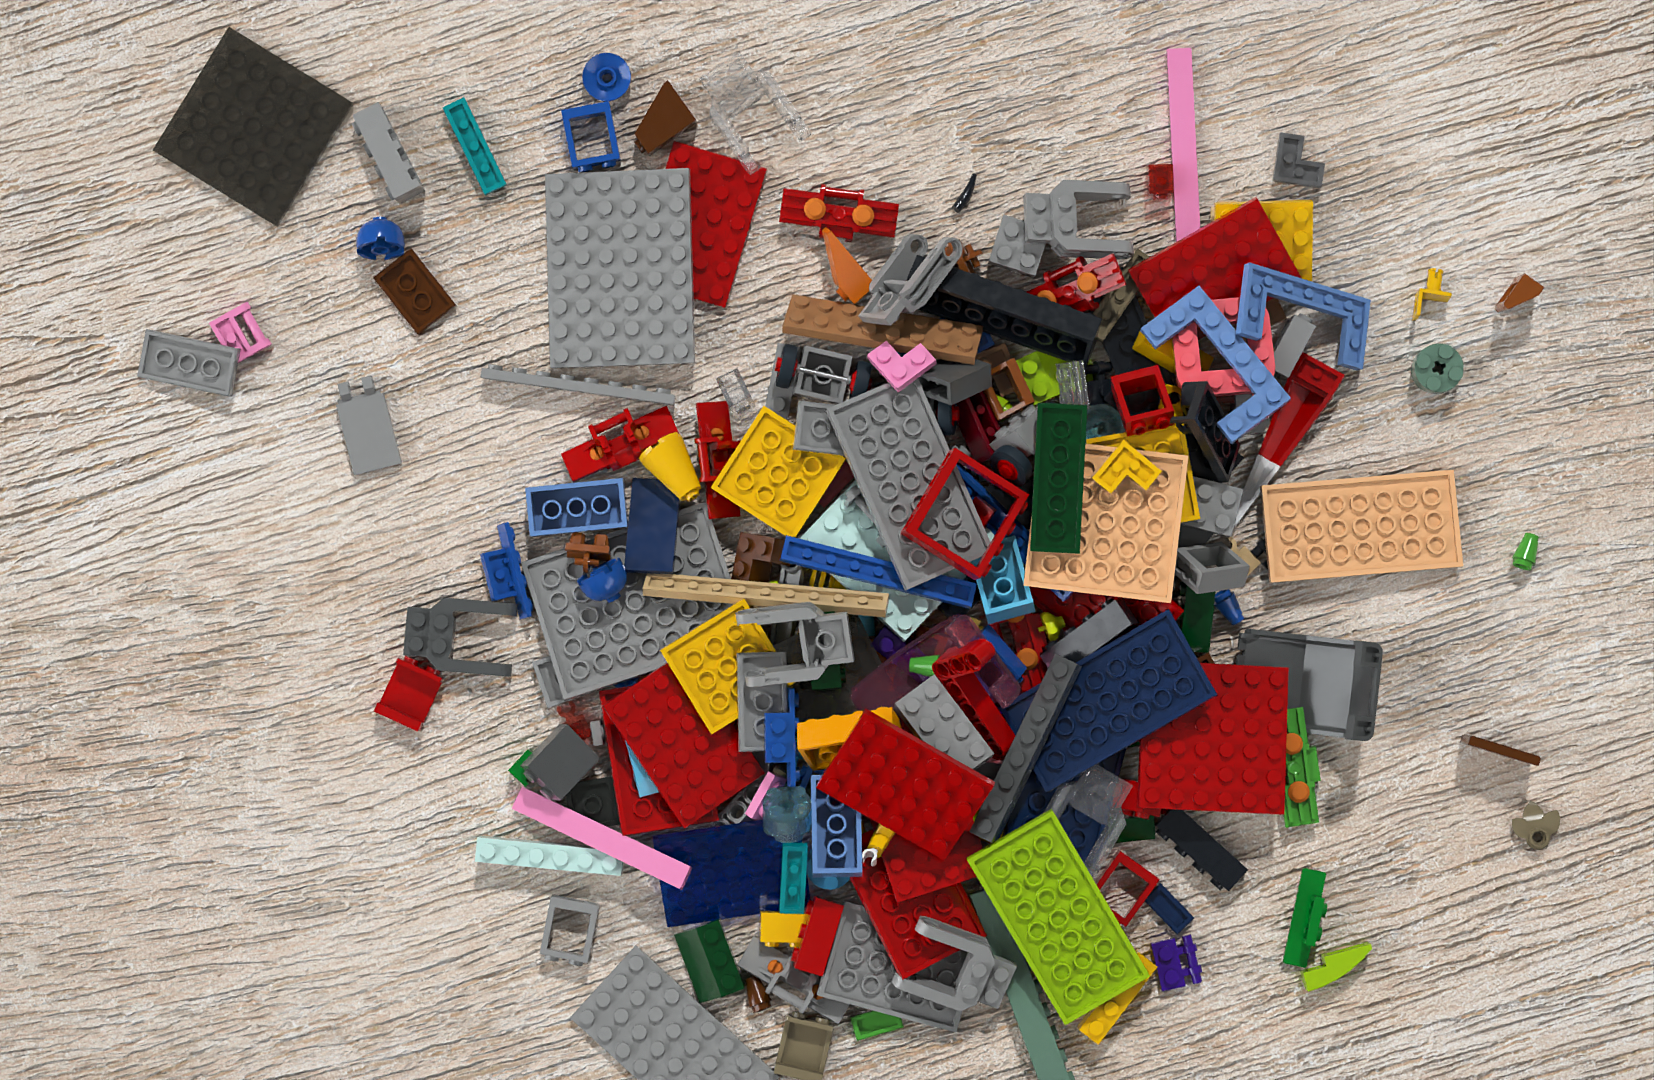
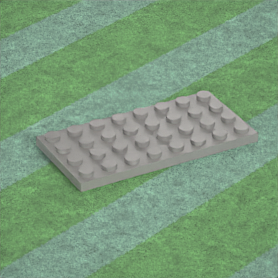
M917 378L900 392H897L888 382L826 409L828 418L904 590H908L955 569L900 534L950 450L919 379ZM956 465L918 530L961 558L971 562L983 556L990 544V540Z
M637 945L633 947L570 1017L638 1080H777L780 1077L778 1074H774V1070Z

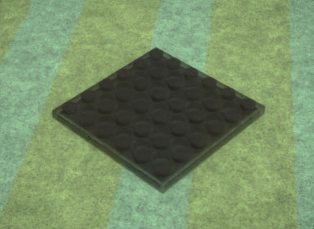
M228 27L156 143L153 151L278 227L354 103L231 27Z

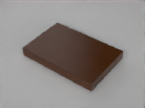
M412 248L373 277L418 335L457 306Z
M1464 734L1461 736L1460 743L1539 766L1540 756L1472 735Z

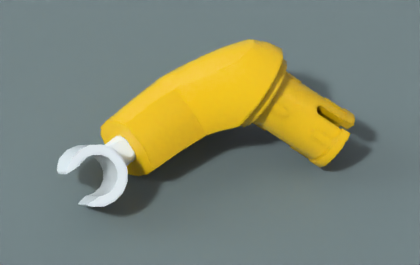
M879 824L872 835L867 849L862 853V862L864 863L867 857H872L871 866H875L877 858L882 855L895 832Z

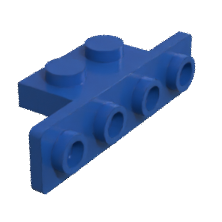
M509 522L497 525L502 549L482 553L480 557L491 601L514 596L515 602L518 604L517 610L521 620L532 616L533 606L530 598H527L525 590L527 582L525 576L521 574L519 566L521 564V557L519 552L515 550L514 530L510 527Z
M787 688L788 713H764L765 763L787 762V786L796 787V782H799L800 779L799 767H795V757H799L797 742H795V732H797V723H799V718L795 717V708L799 706V695L795 693L794 688Z

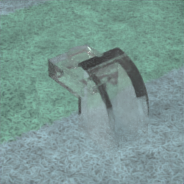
M738 368L717 377L716 381L739 429L752 424L759 412Z

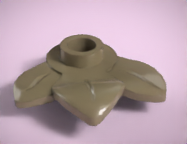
M1530 801L1524 808L1523 818L1512 819L1514 833L1518 837L1526 839L1528 846L1535 850L1547 847L1550 842V836L1557 832L1560 826L1558 810L1544 814L1543 810L1533 801ZM1536 833L1541 834L1539 842H1535L1533 839Z

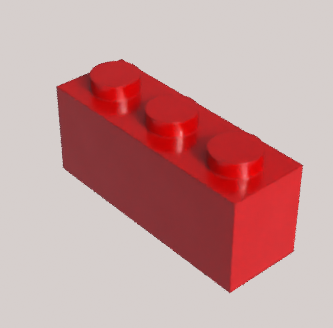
M815 895L813 901L808 900L805 914L808 915L806 924L802 923L798 932V938H801L799 948L794 947L790 960L794 962L793 967L795 969L823 977L844 908L843 904Z

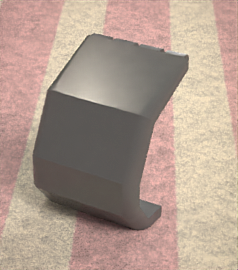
M1246 629L1244 633L1239 632L1237 649L1242 650V655L1237 654L1236 665L1289 668L1287 709L1303 707L1308 734L1341 737L1357 741H1368L1373 737L1383 649L1378 643Z

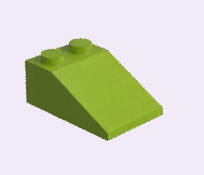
M1039 351L1016 360L1034 398L1033 406L1068 392L1067 385L1075 383L1074 376L1069 377L1066 372L1068 367L1075 365L1073 363ZM1087 374L1086 381H1092L1093 374Z

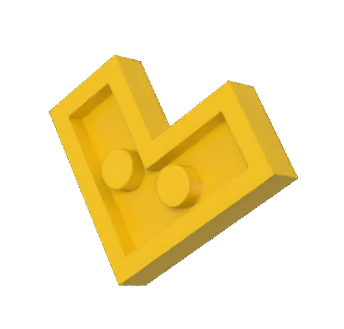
M1123 440L1092 479L1110 494L1126 475L1144 490H1147L1162 471Z

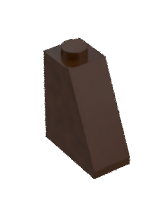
M668 80L662 85L634 133L637 138L634 143L642 154L647 152L651 156L697 123Z

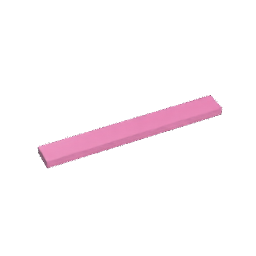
M1191 48L1166 50L1176 242L1200 229Z
M521 787L511 808L681 890L693 868L628 836H622L621 833L524 787Z

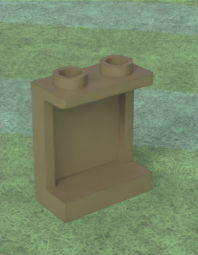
M793 1011L792 1014L787 1013L774 1074L800 1080H822L834 1024H831L829 1019L816 1016V1020L806 1018V1013L802 1014L798 1011Z

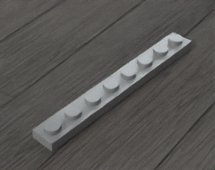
M488 364V368L481 369L480 377L482 379L675 405L676 396L671 394L670 389L657 388L656 392L647 391V386L633 384L632 389L624 388L623 383L609 381L608 385L598 384V379L584 378V382L574 381L575 376L560 374V378L550 377L551 373L536 371V375L526 374L527 369L512 367V372L503 371V366Z

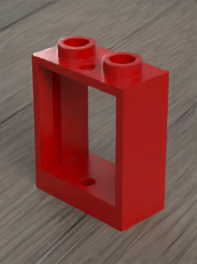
M1158 365L1111 376L1112 393L1127 437L1141 435L1157 429H1166L1169 426L1175 425V423H1170V419L1174 417V409ZM1157 388L1164 408L1130 416L1124 396Z
M1118 849L1095 881L1099 890L1119 863L1148 882L1124 917L1111 909L1119 924L1126 927L1160 879Z

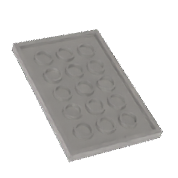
M844 900V908L825 971L820 980L817 995L957 1032L962 1011L902 991L892 984L896 969L864 905ZM959 950L912 976L919 975L955 988L956 979L969 952Z

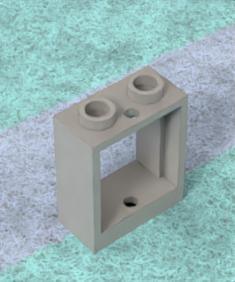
M1300 313L1299 316L1293 315L1288 318L1273 346L1275 349L1274 377L1282 381L1289 378L1316 328L1312 324L1313 320L1306 315Z
M1223 542L1178 548L1175 575L1195 593L1201 594L1244 587L1250 566ZM1216 565L1218 567L1207 569L1205 566Z
M552 895L540 954L545 955L544 959L557 962L559 958L568 959V964L583 966V963H588L600 904ZM556 907L591 914L583 955L548 948Z

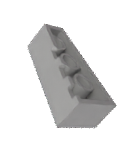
M377 102L354 114L355 122L352 125L358 136L363 135L366 141L363 147L369 158L374 157L377 163L374 168L380 179L384 178L387 184L385 189L390 199H395L401 204L424 192L425 189L381 104Z

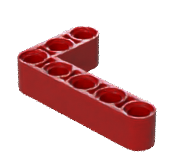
M978 639L949 648L932 664V670L994 752L992 758L1001 760L1007 755L1015 734L974 674L995 655V648L986 639Z

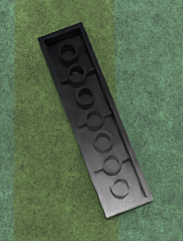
M916 256L907 281L926 257ZM953 266L926 304L918 309L950 321L983 326L984 333L1087 368L1093 353L1102 318L1096 317L1091 313L1081 312L1068 305H1061L1050 301L1045 297L1029 294L1022 289L1006 286L999 281L980 277L976 273L957 269L955 266Z

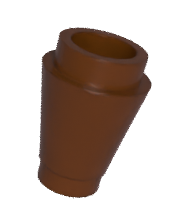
M755 976L745 979L749 1008H752L753 1013L771 1008L770 1001L772 999L765 992L766 988L762 981Z

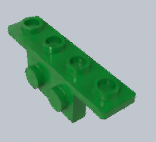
M1302 868L1283 956V963L1306 968L1311 946H1315L1316 941L1319 942L1321 939L1322 927H1319L1321 917L1325 918L1327 912V903H1324L1325 898L1322 897L1326 879L1325 872Z

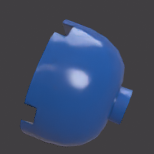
M374 217L373 220L362 225L357 234V254L370 260H376V255H386L384 260L394 259L403 255L405 240L402 230L397 224L387 220L386 217Z
M614 558L600 564L599 567L593 568L589 577L586 573L578 578L577 583L582 592L591 600H607L610 603L621 597L619 592L626 585L627 572L621 559L618 558L616 560Z

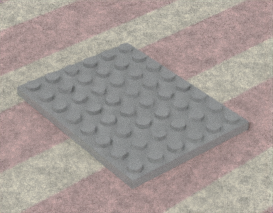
M690 169L545 174L550 368L695 363Z
M703 502L679 510L673 574L731 579L712 519L708 518L707 503ZM628 528L606 534L612 554L611 559L616 558L617 560L620 558L623 565L625 563ZM594 539L585 541V544L594 545ZM565 548L521 562L565 701L653 672L666 663L660 649L733 605L729 603L643 596L642 588L647 573H627L626 585L619 592L621 597L610 603L607 600L595 601L588 598L580 589L577 580L585 574L583 566L575 565V558H567ZM590 566L589 573H586L588 577L595 567Z

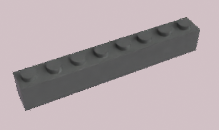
M1055 653L994 779V787L983 802L969 832L991 843L1000 838L1082 666Z

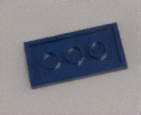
M633 478L624 563L627 573L672 575L674 573L680 499L658 479Z

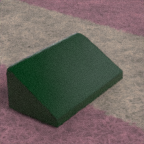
M1150 815L1149 820L1135 816L1107 819L1105 826L1107 844L1155 839L1154 816Z

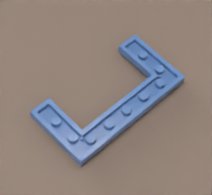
M1253 263L1244 264L1236 335L1255 341L1262 339L1267 296L1342 318L1337 365L1356 371L1363 369L1370 299Z
M1198 286L1144 325L1140 331L1156 350L1195 321L1254 394V396L1217 422V427L1233 444L1290 402L1291 397L1243 338L1236 335L1234 327L1203 289Z

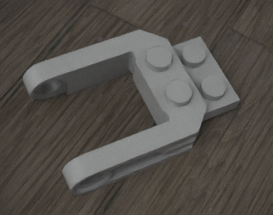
M1062 180L1050 194L1025 193L1023 196L1025 242L1049 243L1051 249L1059 257L1077 258L1083 256L1084 258L1101 259L1112 253L1119 260L1133 257L1134 249L1133 242L1076 237L1078 231L1076 200L1106 201L1107 199L1118 200L1125 198L1129 200L1131 198L1130 185L1123 182Z
M909 234L905 236L870 282L869 291L872 294V298L858 317L865 323L891 326L899 319L901 312L912 313L924 306L961 257V242L953 237L942 238L935 248L929 252L911 278L906 281L916 256L924 257L927 253L928 242L922 235ZM913 240H916L919 245L915 253L911 251ZM948 243H951L953 247L950 256H947L945 253V247Z
M802 602L744 609L735 613L737 626L740 624L757 623V625L797 620L800 622L798 628L805 663L749 670L745 672L746 686L748 687L817 680L828 665L849 663L855 660L848 612L824 614L813 603Z
M920 916L915 926V930L919 934L969 952L956 979L955 988L919 975H911L902 980L897 971L892 979V984L902 991L958 1011L975 1006L977 1002L998 1009L1017 968L1016 963L993 955L989 942L985 937L927 916Z

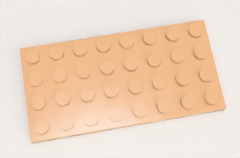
M1454 470L1260 486L1269 583L1463 567Z

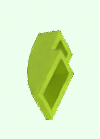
M1364 942L1321 954L1323 964L1300 970L1305 990L1309 992L1321 988L1351 971L1372 950L1371 944Z

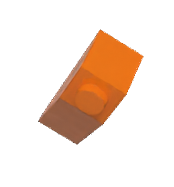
M825 227L822 233L833 281L838 287L836 293L844 302L849 300L855 304L869 292V284L872 279L832 231Z

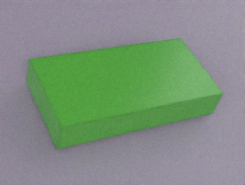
M873 1010L850 1017L857 1041L904 1027L901 1018Z

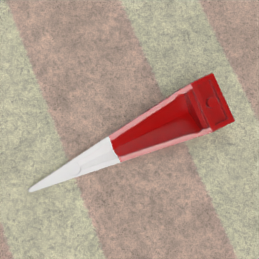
M1304 352L1299 357L1284 387L1291 400L1274 413L1243 489L1234 528L1261 494L1260 486L1267 485L1331 402L1345 378L1344 374Z

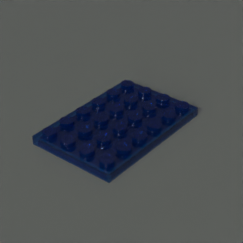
M798 815L653 836L655 850L693 867L682 890L659 879L667 927L708 922L718 918L722 920L760 914V911H779L783 842L802 843ZM807 872L804 907L807 906L808 900H811Z

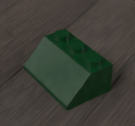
M720 917L674 934L699 1003L721 998L745 989L743 978Z

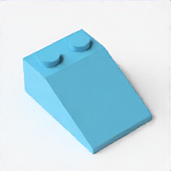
M1015 535L1002 540L1001 543L1004 546L997 557H992L989 563L992 565L990 571L985 577L981 576V578L976 580L988 624L1035 612L1029 586H1023L1025 570ZM982 557L971 561V563L977 566Z

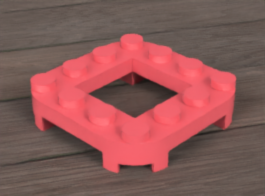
M1240 297L1212 300L1230 324H1237ZM1265 307L1262 339L1255 341L1246 338L1247 345L1274 376L1275 359L1270 317ZM1195 321L1172 337L1178 388L1182 389L1184 382L1208 381L1215 397L1252 394L1254 396L1234 369L1201 372L1197 327L1199 326Z

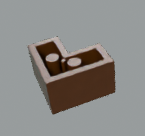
M740 532L731 579L769 583L773 563L790 566V563L780 561L785 540Z

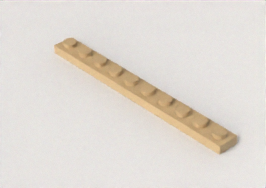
M647 573L642 588L643 596L735 604L745 599L748 605L763 607L811 602L823 612H848V614L874 617H886L889 603V593L676 574Z

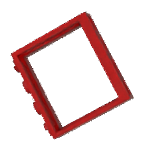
M957 448L949 450L900 534L973 580H977L981 576L985 577L990 571L992 565L989 563L992 557L999 555L1004 546L1001 543L1005 535L1009 536L1016 526V523H1014L1015 518L1018 514L1022 515L1027 508L1028 502L1026 500L1029 494ZM957 462L1016 498L977 566L969 563L918 530Z

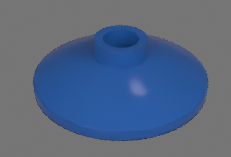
M600 53L586 63L582 79L585 89L592 97L600 101H613L623 96L628 90L631 82V72L627 63L620 56L613 53ZM606 74L612 76V80L608 83L603 81V76Z

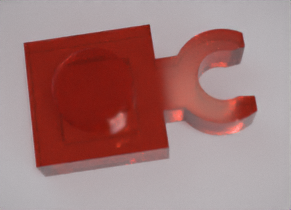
M572 700L568 701L571 706V710L568 713L563 712L561 706L557 707L558 714L566 719V722L562 724H568L582 740L592 736L591 729L583 713L576 716V705Z

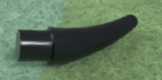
M975 173L971 175L967 186L952 206V209L957 213H960L967 206L971 198L977 177Z

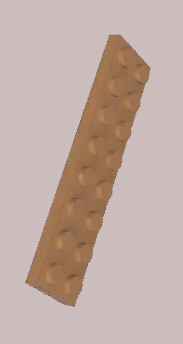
M793 294L782 326V333L870 348H877L887 341L896 352L906 354L921 343L936 359L975 365L983 333V326L902 312L899 319L891 326L865 323L858 317L865 306Z

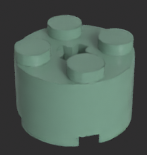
M1439 343L1429 345L1417 353L1411 367L1414 383L1418 388L1432 394H1441L1454 388L1463 377L1464 371L1460 354L1450 345ZM1435 363L1437 366L1441 365L1442 367L1440 374L1432 371Z

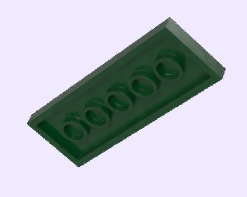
M1038 403L1030 551L1080 554L1087 405Z

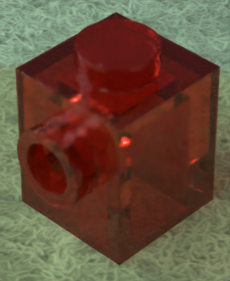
M1173 164L1148 165L1146 167L1147 197L1153 196V200L1156 201L1168 200V196H1172L1174 193Z

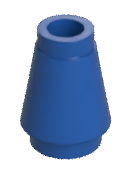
M1227 589L1215 594L1214 606L1231 625H1235L1244 619L1234 591Z

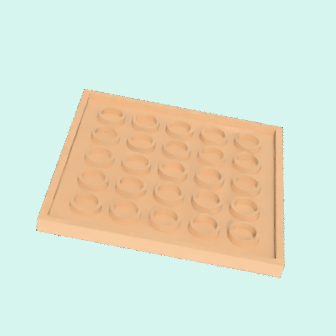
M1085 444L1080 554L1030 551V525L1023 586L1171 603L1188 456L1137 450L1162 472L1147 490H1144L1126 475L1110 494L1094 481L1092 477L1117 447Z

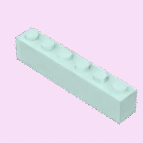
M490 836L477 837L475 862L621 876L623 872L622 861L591 846Z

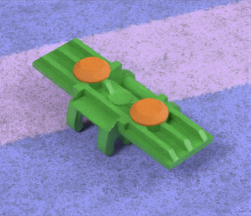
M1303 707L1287 709V776H1285V811L1283 815L1286 828L1319 823L1314 787L1315 782L1321 781L1316 745L1309 746Z

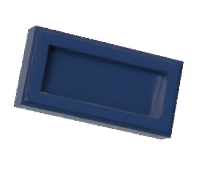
M1161 883L1152 890L1145 900L1177 935L1194 919L1186 908Z

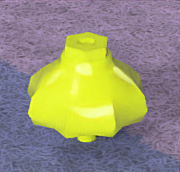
M1043 612L1040 615L1043 626L1038 627L1039 632L1045 631L1048 639L1054 641L1058 638L1060 630L1065 627L1062 616L1056 617L1049 612Z

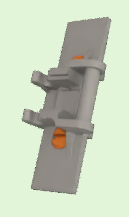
M753 936L737 966L768 984L765 990L766 993L769 994L771 992L797 1007L800 1013L803 1014L808 1007L834 1023L839 1024L850 1004L818 996L817 991L822 976L795 969L793 967L794 962L790 961L791 955L787 956L774 947H767L765 942H760L758 938ZM779 979L804 993L805 999L802 1000L776 985V981Z

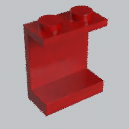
M405 655L404 659L397 658V665L380 702H377L374 712L415 731H420L444 677L439 675L441 671L428 665L424 669L417 665L419 661Z

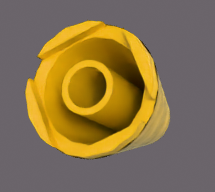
M678 432L657 440L659 444L654 448L651 445L646 448L639 457L642 465L681 501L687 500V502H690L700 495L701 485L683 437Z

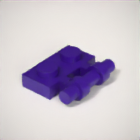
M1191 934L1182 936L1184 945L1178 947L1175 938L1150 943L1155 965L1157 966L1156 970L1161 991L1186 986L1184 976L1191 975L1193 984L1202 982L1200 974L1202 968L1200 964L1198 965L1195 953L1197 946L1196 943H1193ZM1186 954L1189 967H1181L1179 955Z

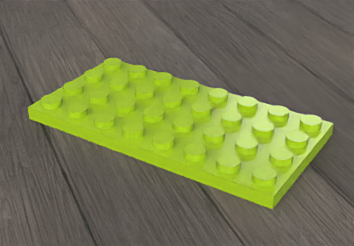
M1052 809L966 858L1064 1025L1069 1024L1150 977Z

